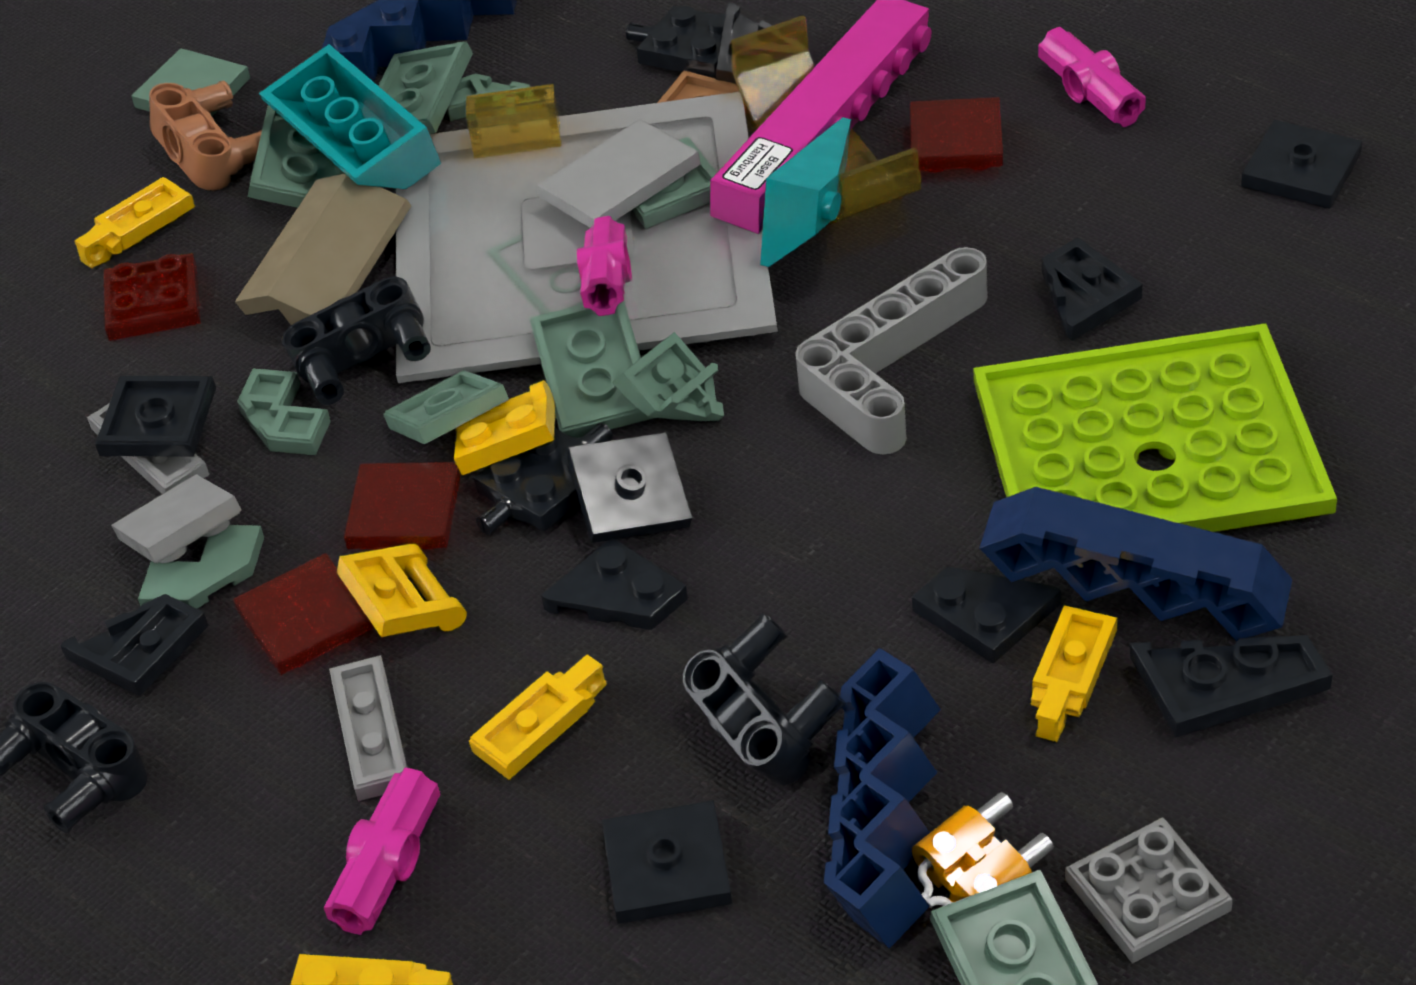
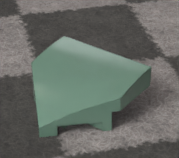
M675 332L631 365L612 382L627 399L648 417L690 421H719L724 417L723 403L716 401L713 376L718 372V364L711 363L705 368Z

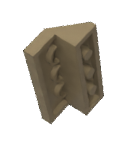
M345 173L317 179L235 303L245 315L279 309L287 321L293 325L332 305L337 300L358 292L411 208V204L407 199L384 188L357 185Z

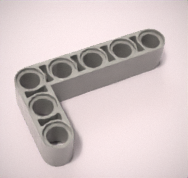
M964 247L952 250L801 343L797 347L795 355L799 394L802 398L867 450L882 455L900 450L905 445L907 439L904 397L895 388L876 375V373L970 315L986 303L988 298L986 256L975 248Z

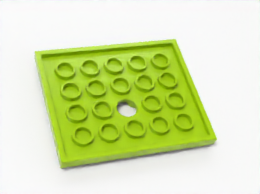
M1266 323L973 368L974 385L1006 497L1033 487H1039L1211 532L1333 514L1336 512L1337 497ZM1148 449H1158L1164 458L1175 460L1172 466L1160 471L1147 470L1137 464L1139 453Z

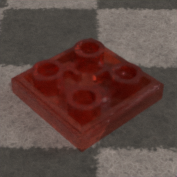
M999 97L910 102L912 170L940 172L944 169L971 168L974 170H985L989 167L1003 166Z
M193 253L183 255L168 254L157 260L136 264L121 263L114 268L104 270L105 330L109 341L201 324L197 264Z
M456 463L360 464L344 534L347 549L378 550L406 544H416L421 549L447 548L461 476Z
M326 553L233 599L237 612L281 675L375 628L337 574L336 566Z

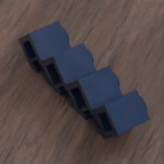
M378 0L329 26L322 48L330 44L375 82L379 67H388L394 54L425 49L426 41L467 40L473 15L514 14L517 0Z
M1033 487L994 502L979 547L1011 582L1055 568L1085 602L1130 588L1160 621L1206 607L1235 641H1238L1239 638H1249L1282 628L1292 584V578L1262 544L1039 487Z
M879 648L841 687V698L847 705L843 708V730L837 731L834 768L839 774L838 791L836 795L831 796L828 834L833 840L831 862L825 863L824 884L856 924L890 949L930 907L904 872V869L914 859L912 847L930 833L909 802L937 774V771L914 737L941 709L914 669Z

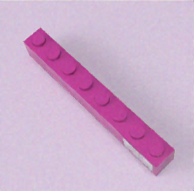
M876 0L710 180V216L759 234L763 230L766 178L842 117L851 119L850 130L858 121H863L866 118L870 107L879 97L883 98L887 94L890 85L899 75L906 73L915 56L927 49L932 34L931 28L928 27L929 8L905 0Z

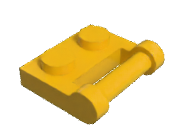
M544 380L530 385V391L510 398L508 401L456 428L454 461L462 476L554 440L555 402L551 390Z
M406 544L339 556L337 574L381 637L439 626L443 631H452L464 623L467 617L466 610L458 599L448 596L427 567V557L418 545ZM408 577L411 578V580L414 582V584L419 589L424 598L427 600V602L423 600V598L420 596V594L415 589L413 584L410 582Z

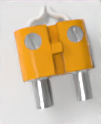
M1003 792L997 794L978 810L970 806H963L912 847L913 858L919 867L918 877L924 886V892L921 895L930 905L929 908L935 905L946 906L1032 873L1030 867L1054 849L1052 841L1047 835L1040 833L1019 851L1007 840L1000 843L993 836L995 828L992 824L1013 808L1012 801ZM932 882L938 888L944 885L951 892L949 899L942 896L931 897L933 892Z

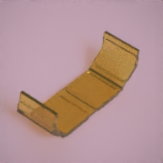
M802 15L731 40L733 75L742 99L748 108L751 123L758 129L815 67L808 49L806 18ZM851 129L845 173L839 175L841 206L836 219L829 223L839 222L921 190L918 151L915 147L878 160L855 131Z

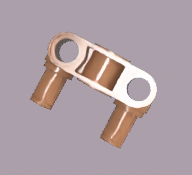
M219 81L216 84L195 90L184 88L176 83L158 84L150 90L149 94L150 130L164 147L171 160L180 166L196 186L205 190L222 189L231 182V175L241 170L243 165L255 161L262 130L233 139L232 137H227L210 114L223 108L232 107L233 102L231 99H233V95L227 82Z

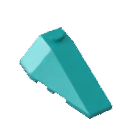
M842 117L766 178L760 265L771 266L816 235L829 222L836 219L841 206L840 191L848 158L851 119Z

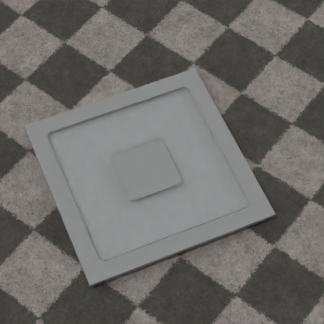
M742 91L430 134L442 164L409 188H396V194L407 199L411 204V208L396 230V277L403 278L408 283L424 315L425 321L422 329L430 343L431 350L424 359L409 361L405 358L400 346L396 344V378L398 383L448 377L463 370L477 373L541 364L529 318L583 304L580 294L581 279L577 264V248L584 247L585 231L590 228L540 198L537 185L639 119L677 140L689 137L715 171L718 172L749 139ZM710 203L647 229L643 227L632 210L615 220L617 223L624 224L627 234V249L631 264L632 282L625 283L624 303L638 350L653 349L673 332L685 344L778 332L768 267L760 265L763 230L757 234L711 217Z

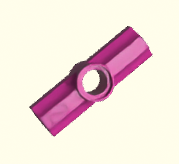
M1061 27L1047 32L1044 40L1038 45V57L1062 77V82L1068 96L1076 103L1088 100L1112 122L1118 123L1122 127L1135 123L1139 114L1145 110L1146 96L1121 76L1118 63L1113 55L1107 50L1094 53L1073 34L1066 32Z
M603 216L594 219L592 227L585 231L584 247L577 248V264L581 279L580 294L583 306L593 310L598 316L615 314L616 307L624 301L625 283L632 282L625 226L614 221L611 216Z
M404 768L402 772L394 773L370 820L361 819L352 829L346 849L347 864L324 906L327 919L335 922L343 931L362 935L363 931L372 930L396 881H406L415 869L420 851L419 836L441 795L438 784L427 778L422 771Z

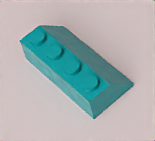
M330 44L259 93L263 101L357 185L407 189L442 164L427 127Z

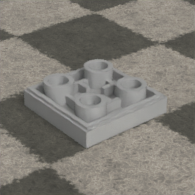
M196 474L111 526L120 541L154 563H169L185 554L187 551L186 546L200 537H210L224 531L230 525L229 520L240 514L239 512L242 510L234 495Z
M1163 817L1065 868V880L1132 964L1232 910L1231 896Z

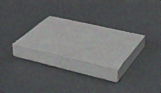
M639 119L542 181L537 187L540 198L591 228L595 218L611 216L614 221L701 163L697 150Z

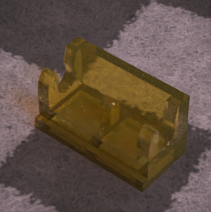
M554 84L466 96V118L474 159L562 146Z

